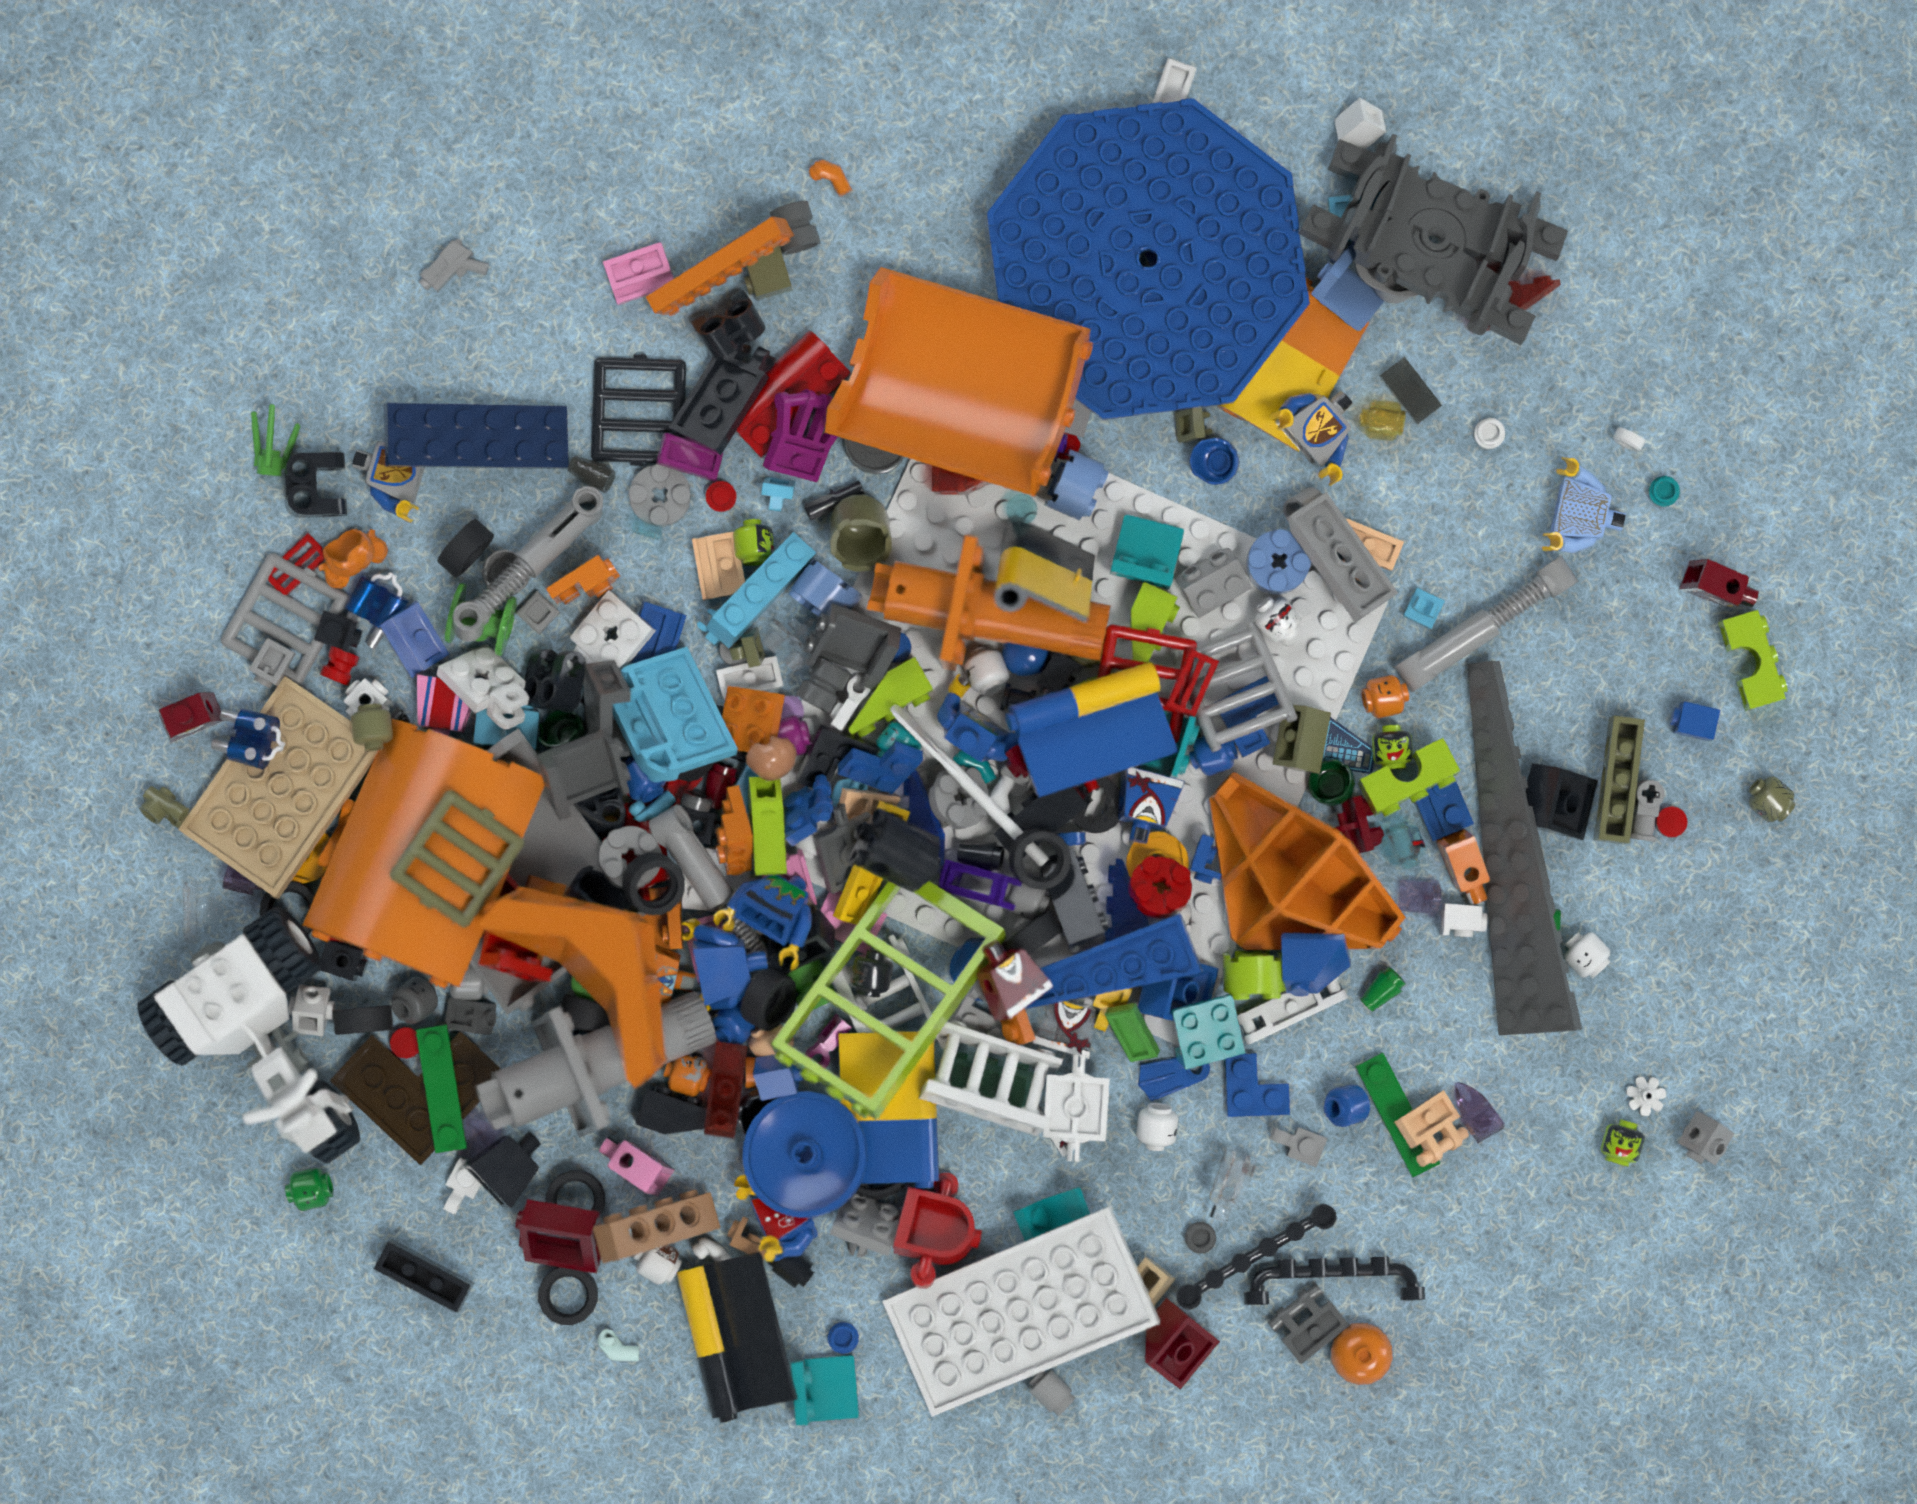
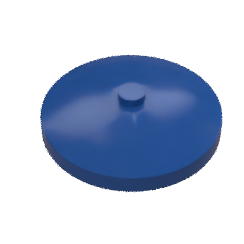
M798 1092V1094L783 1096L773 1100L755 1116L744 1139L743 1167L750 1187L767 1206L788 1216L814 1218L837 1210L855 1194L866 1172L868 1146L860 1122L844 1104L821 1093Z

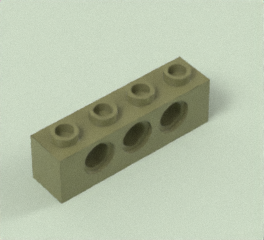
M1622 716L1609 717L1593 841L1624 845L1630 843L1645 719Z

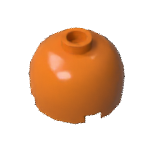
M1352 1323L1333 1339L1331 1363L1336 1373L1347 1382L1356 1385H1370L1382 1379L1390 1369L1393 1360L1392 1345L1387 1335L1377 1326L1368 1323Z

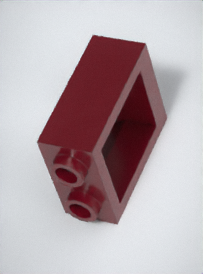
M527 1199L523 1211L518 1212L515 1223L516 1229L520 1232L519 1247L523 1249L524 1260L597 1274L602 1259L593 1227L602 1224L600 1212ZM537 1232L579 1239L580 1242L539 1235Z

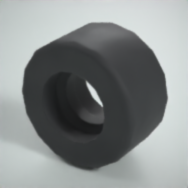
M564 995L561 1010L563 1013L567 1012L569 1014L574 1029L590 1033L604 1026H611L607 1012L598 1002L573 995Z

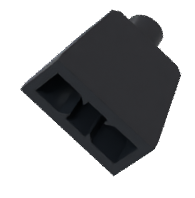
M527 1132L517 1143L510 1136H502L466 1161L462 1166L502 1208H511L539 1169V1166L530 1155L541 1143L530 1132Z

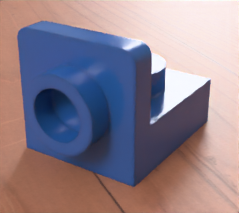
M1202 834L1199 838L1189 871L1195 873L1193 879L1211 885L1212 880L1219 881L1222 874L1204 868L1206 863L1212 864L1217 847L1212 846L1214 838Z

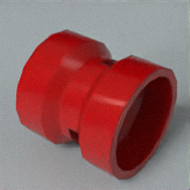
M331 646L328 652V664L322 667L319 675L349 686L352 679L350 671L353 667L357 666L360 657Z

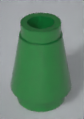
M1388 966L1384 971H1379L1360 1000L1369 1010L1374 1012L1377 1008L1403 992L1401 988L1406 982Z

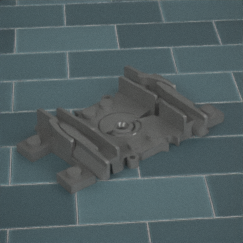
M1393 133L1387 143L1380 142L1375 153L1339 139L1328 170L1356 181L1348 205L1340 218L1313 204L1299 234L1329 249L1328 255L1335 261L1338 260L1348 239L1356 242L1353 247L1356 252L1354 262L1367 269L1376 267L1377 270L1374 276L1378 282L1385 283L1392 275L1395 283L1423 296L1427 304H1430L1434 297L1442 298L1445 302L1442 311H1453L1469 319L1467 328L1471 332L1480 336L1484 335L1490 325L1489 330L1522 345L1536 316L1508 302L1513 292L1508 282L1510 279L1518 281L1528 265L1531 252L1557 261L1568 233L1566 229L1537 218L1541 208L1540 197L1542 193L1535 192L1530 200L1526 214L1523 213L1521 218H1518L1522 205L1512 201L1513 195L1509 194L1503 204L1498 202L1488 204L1490 194L1486 190H1478L1473 197L1468 190L1439 179L1436 172H1433L1429 180L1421 179L1418 175L1420 166L1408 167L1411 158L1410 154L1407 153L1405 158L1396 155L1397 135ZM1381 191V193L1379 194L1377 200L1375 201V204H1374L1372 210H1370V207H1371V205H1372V203H1373V201H1374V198H1375V197L1378 195V193ZM1429 236H1436L1439 239V243H1432L1429 240ZM1474 258L1482 260L1479 268H1477V262Z

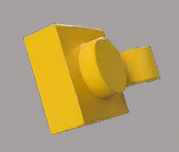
M1133 988L1095 995L1092 1006L1099 1008L1093 1028L1105 1032L1109 1024L1105 1016L1107 1008L1127 1004Z

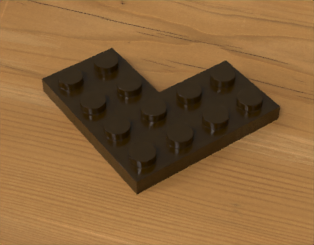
M460 1031L451 1041L464 1120L480 1103L476 1086L492 1080L491 1074L502 1068ZM371 1035L329 1081L421 1166L435 1152L423 1073L417 1076L375 1035Z

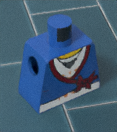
M1134 767L1121 771L1118 819L1132 823L1129 836L1130 841L1147 844L1150 829L1161 830L1167 826L1184 786V780Z

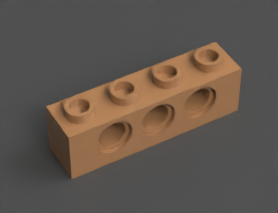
M697 1189L679 1194L680 1200L673 1202L672 1197L655 1201V1208L648 1210L647 1205L629 1209L630 1216L624 1218L621 1212L603 1217L604 1224L593 1227L602 1263L621 1260L721 1228L711 1192L699 1195Z

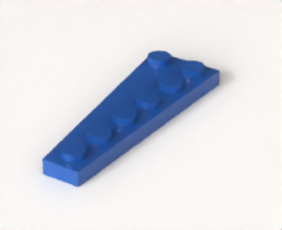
M1182 914L1167 918L1040 968L1053 987L1025 1007V1010L1203 973Z

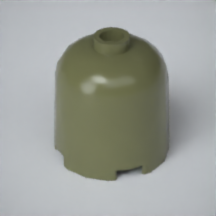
M862 494L844 498L835 506L831 515V554L842 563V567L855 572L870 571L872 566L880 563L882 560L886 561L890 555L892 540L889 516L883 504L874 497Z

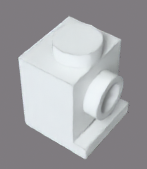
M1442 904L1440 935L1448 936L1450 935V930H1454V936L1473 937V931L1486 932L1487 913H1482L1483 906Z

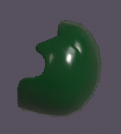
M552 712L539 724L540 736L537 739L546 749L551 750L584 737V721L576 712Z
M1337 759L1324 761L1321 764L1320 774L1310 773L1308 780L1310 793L1313 798L1323 805L1335 806L1343 804L1352 796L1355 788V776L1347 764Z

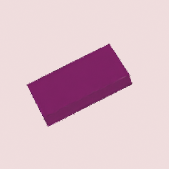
M665 433L662 437L656 464L714 482L718 477L723 453L719 455L688 439Z

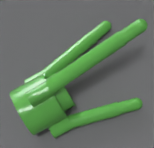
M270 404L266 449H262V453L257 412L253 411L251 413L255 453L254 466H257L256 474L281 477L282 469H284L285 464L289 460L296 442L300 424L294 425L281 458V451L273 450L275 405Z

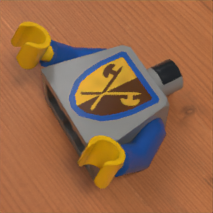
M1339 391L1330 401L1324 395L1312 393L1290 396L1278 411L1270 414L1271 420L1278 418L1275 421L1279 426L1277 430H1282L1312 465L1320 467L1325 465V468L1319 471L1318 476L1322 479L1329 475V486H1332L1339 482L1343 476L1340 467L1351 426L1342 414L1353 405V402L1342 391Z
M385 440L384 442L377 441L373 454L356 450L352 467L368 472L365 483L370 486V495L383 510L411 523L413 520L408 518V512L413 508L419 509L414 504L425 467H385Z

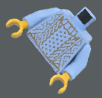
M1562 457L1561 459L1566 461L1567 467L1565 470L1557 469L1556 473L1569 476V478L1564 477L1561 480L1550 533H1543V536H1547L1550 539V546H1544L1542 550L1576 553L1592 547L1596 540L1602 539L1605 527L1622 531L1626 513L1610 510L1612 495L1606 493L1605 486L1590 471L1581 467L1576 459Z

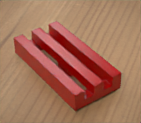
M309 533L282 557L289 561L309 542L312 547L294 565L301 567L316 552L320 555L307 568L315 571L325 561L322 546ZM275 567L268 577V581L275 589L287 596L302 583L294 579L283 588L282 584L290 576L284 573L276 580L273 575L278 569Z
M1190 649L1165 706L1188 717H1195L1219 661ZM1195 657L1199 659L1178 705L1174 701ZM1204 663H1209V669L1191 710L1185 708Z

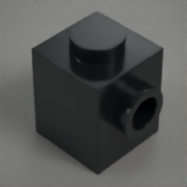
M329 940L325 944L320 959V971L350 981H356L358 976H364L368 959L364 958V951Z

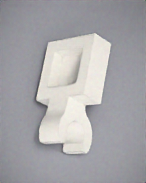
M855 677L851 678L847 684L849 697L844 704L839 701L829 716L833 719L831 727L841 732L849 723L860 703L870 694L871 689L867 687L863 693L858 694L854 692L853 686L857 681Z
M461 1157L446 1183L448 1187L454 1190L443 1209L452 1214L457 1213L465 1195L474 1199L481 1187V1184L462 1166L467 1160Z

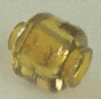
M1373 399L1370 401L1367 409H1361L1359 426L1365 427L1367 438L1391 442L1396 439L1397 435L1402 436L1406 411L1401 410L1398 402Z

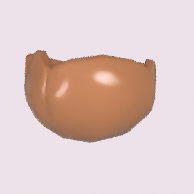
M771 736V741L767 745L755 743L746 758V764L760 778L767 781L778 780L788 774L794 767L797 754L796 747L789 739Z

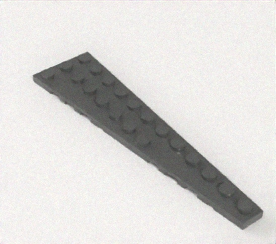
M1500 661L1467 664L1483 858L1490 881L1486 883V893L1488 897L1487 905L1498 1035L1583 1030L1574 991L1570 992L1567 974L1570 973L1568 962L1563 961L1560 948V943H1563L1561 931L1556 930L1553 917L1556 909L1550 892V882L1533 807L1528 805L1525 789L1528 788L1526 776H1522L1518 759L1521 758L1519 746H1515L1513 739L1514 723L1509 710V700Z

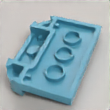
M688 647L630 664L620 670L631 690V702L612 704V714L638 767L647 775L650 781L656 783L674 781L678 779L679 773L736 755L737 746Z

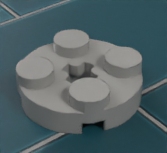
M656 464L644 468L635 476L629 490V498L632 510L641 521L648 525L660 527L673 525L685 516L689 509L691 493L689 483L680 471ZM666 488L668 492L665 496L668 500L665 503L662 501L653 502L652 499L655 496L653 493L654 489L662 490Z
M960 766L989 796L981 773L975 768ZM946 769L937 774L935 777L937 779L929 791L930 807L936 818L952 825L949 827L953 829H965L979 823L988 814ZM958 790L964 796L963 805L960 801H955L954 795L958 794Z
M626 826L615 829L609 833L600 847L598 855L599 868L609 882L617 888L622 889V877L627 868L626 860L621 859L622 854H627L628 850L634 851L636 856L651 852L661 853L658 842L653 835L642 828ZM660 867L648 870L640 878L637 889L653 880Z

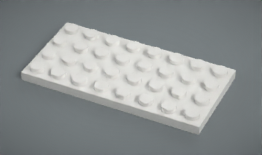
M1111 1206L936 1278L933 1285L929 1288L921 1289L914 1287L882 1301L932 1417L1160 1323Z

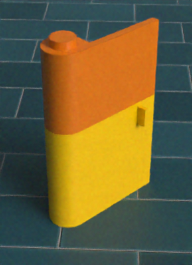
M1306 278L1310 302L1308 307L1235 402L1217 405L1218 408L1227 414L1251 423L1299 452V449L1282 430H1277L1279 426L1275 421L1278 418L1271 420L1270 414L1278 411L1290 396L1312 393L1324 395L1328 399L1370 323L1367 322L1361 331H1357L1347 325L1339 316L1311 295L1315 288L1311 287L1313 282Z

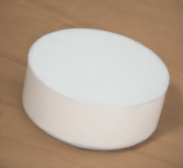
M1620 427L1617 428L1613 436V440L1616 443L1634 452L1641 451L1646 442L1639 435Z

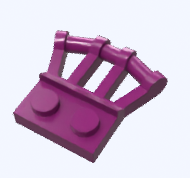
M807 389L794 394H788L787 392L777 393L775 395L777 429L771 433L773 439L762 466L771 471L818 482L831 446L838 438V436L828 433L822 435L826 425L827 407L833 398L825 394L818 396L814 391ZM800 405L790 429L791 407ZM813 407H815L817 411L808 434L803 436Z

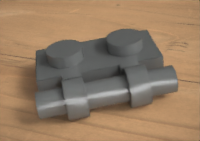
M1316 1283L1307 1291L1305 1289L1297 1294L1298 1298L1286 1308H1279L1275 1312L1277 1315L1267 1322L1274 1332L1283 1325H1286L1290 1330L1281 1340L1301 1365L1350 1326L1330 1300L1320 1308L1314 1300L1323 1294V1291ZM1307 1307L1312 1314L1297 1325L1292 1318Z

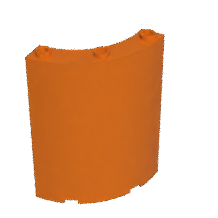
M880 267L869 282L867 302L863 320L868 321L864 339H857L850 360V366H853L854 369L849 381L842 380L835 396L827 407L825 433L1035 496L1041 485H1047L1051 474L1050 466L1066 427L1070 428L1073 424L1075 410L1072 407L1079 387L1084 362L1090 358L1093 343L1089 342L1091 329Z
M391 719L393 739L383 744L384 749L378 751L371 764L303 926L312 929L311 936L328 942L330 938L337 939L364 949L363 955L380 962L382 957L428 975L430 976L428 982L446 989L448 984L460 987L484 931L478 925L486 915L483 910L490 902L498 898L510 867L473 921L465 928L459 926L433 907L428 909L419 903L420 898L390 878V871L446 791L453 790L482 811L486 808L495 815V820L523 838L545 785L542 775L511 762L509 764L500 759H497L495 762L492 760L494 754L429 729H427V732L417 730L418 726ZM454 806L449 808L441 820L498 860L509 846L508 843ZM436 832L431 834L423 846L480 886L491 872L490 869ZM418 858L413 860L405 872L461 912L465 910L473 898L472 895Z

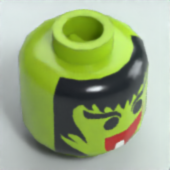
M760 519L744 520L743 526L734 530L735 556L743 561V565H762L774 553L772 528L762 525Z
M1400 725L1382 726V732L1372 736L1373 761L1381 765V768L1388 765L1390 770L1406 768V763L1413 760L1412 735L1407 731H1401Z
M1620 1119L1618 1125L1609 1124L1606 1127L1600 1147L1601 1152L1606 1155V1161L1629 1167L1630 1163H1636L1639 1160L1645 1136L1642 1132L1637 1131L1638 1124Z

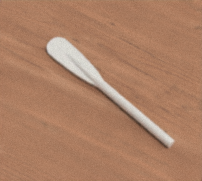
M896 704L890 708L895 718L943 765L948 773L1015 841L1023 831L935 743L904 709ZM1034 842L1024 850L1040 867L1049 859Z

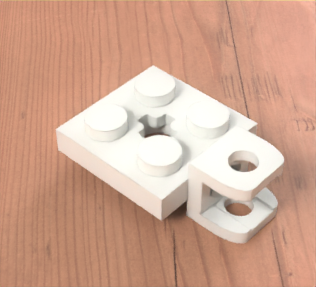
M608 590L569 638L578 645L573 651L580 652L585 657L586 664L615 660L621 670L632 661L656 630L615 593ZM617 626V640L609 639L607 641L608 629H613ZM568 660L567 666L573 669L574 663H571L570 660Z
M487 643L438 666L437 676L474 713L487 708L486 714L499 727L506 730L524 722L525 713L521 707L527 705L529 700L527 693L524 691L525 681L500 656L495 655V651ZM476 676H483V677L487 678V680H485V679H483V678H475V677H476ZM503 714H511L514 718H505Z

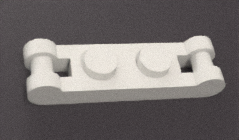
M1339 976L1326 986L1330 996L1322 999L1320 992L1304 997L1284 993L1279 999H1271L1237 1015L1238 1023L1242 1025L1246 1036H1244L1247 1045L1349 998L1345 989L1342 990L1337 981ZM1261 1015L1266 1026L1257 1030L1253 1019Z

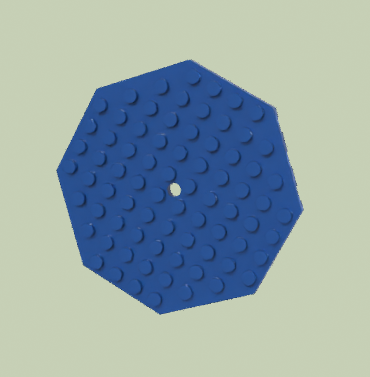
M1194 98L1167 103L1143 104L1120 109L1096 110L1082 114L1062 115L987 212L998 302L1091 329L1089 342L1093 343L1090 358L1084 362L1075 400L1102 420L1234 403L1310 304L1292 173ZM1144 251L1153 252L1157 258L1156 264L1152 267H1143L1139 261L1140 254Z

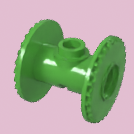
M464 583L458 585L450 606L445 628V641L447 643H452L455 637L453 630L454 610L461 603L469 602L465 601L467 585ZM511 596L508 599L504 611L494 609L495 614L492 613L491 618H489L490 621L484 626L482 635L475 640L484 641L487 637L496 638L495 655L497 656L503 655L512 631L517 606L516 597ZM471 617L461 620V623L465 626H472L477 622Z

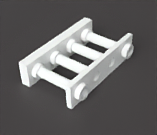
M894 934L888 937L893 948L906 956L910 955L902 938L896 940ZM845 965L833 981L839 995L863 1011L868 1010L867 1006L911 985L919 1002L880 1021L891 1029L924 1013L927 1019L932 1015L913 974L904 968L905 974L892 980L889 990L880 993V997L853 994L849 986L853 965L849 967ZM850 1016L857 1033L874 1032ZM937 1035L934 1043L939 1042L943 1050L947 1038Z
M950 1020L946 1022L938 1034L947 1038L937 1077L926 1081L921 1088L919 1099L1038 1136L1045 1129L1048 1118L1039 1115L1040 1112L1037 1110L1048 1071L1054 1073L1062 1065L1063 1059L1055 1057V1054L1049 1050L1038 1049L1036 1051L968 1029L966 1024L959 1021ZM959 1042L977 1048L967 1086L962 1090L952 1087L951 1083L948 1082ZM989 1052L1006 1057L997 1094L992 1099L980 1096L981 1093L978 1091ZM1018 1061L1036 1067L1026 1105L1021 1109L1011 1106L1008 1101Z

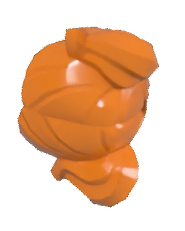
M358 529L348 530L338 539L325 546L323 549L325 563L319 565L318 569L325 572V578L329 586L343 589L347 586L350 577L367 568L371 561L379 564L385 560L388 553L387 544L375 535V530L370 529L367 534Z

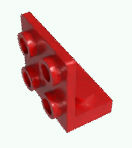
M486 931L478 965L523 980L535 982H550L553 971L541 966L542 961L537 959V952Z

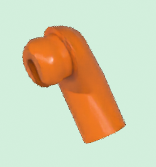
M818 160L814 162V165L810 166V177L815 181L822 178L831 181L839 197L852 191L839 165L825 160Z

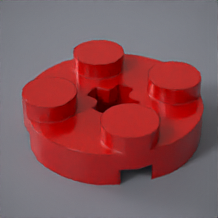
M1146 857L1132 873L1128 888L1130 897L1132 898L1133 896L1134 901L1138 904L1137 908L1143 914L1156 919L1170 918L1173 914L1184 910L1191 898L1192 882L1190 871L1186 866L1180 865L1170 858ZM1162 882L1168 887V890H1164L1162 894L1158 893L1157 887L1153 886V883Z

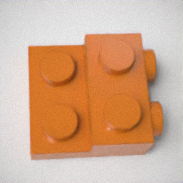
M597 555L547 587L546 590L557 604L563 602L567 605L581 595L579 590L582 588L590 598L594 595L597 598H601L608 590H613L611 584L616 582L620 575L609 558L603 561Z
M739 785L727 787L726 800H722L723 815H721V828L716 829L719 844L716 845V855L718 863H724L727 875H740L751 871L753 835Z

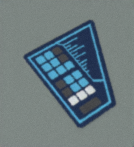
M1330 717L1322 762L1337 759L1347 764L1352 771L1371 774L1374 766L1372 746Z

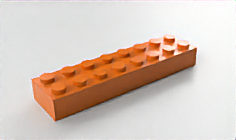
M772 216L646 296V299L655 314L673 316L680 311L679 308L682 306L693 304L698 296H705L710 293L712 287L726 283V279L731 275L736 276L743 271L742 268L747 265L752 266L756 264L761 256H768L774 252V248L777 246H784L789 243L790 238L794 234L786 219Z

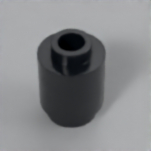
M803 1255L784 1257L776 1262L775 1260L767 1262V1264L773 1267L771 1271L794 1289L798 1284L804 1287L815 1273L810 1269L813 1263Z

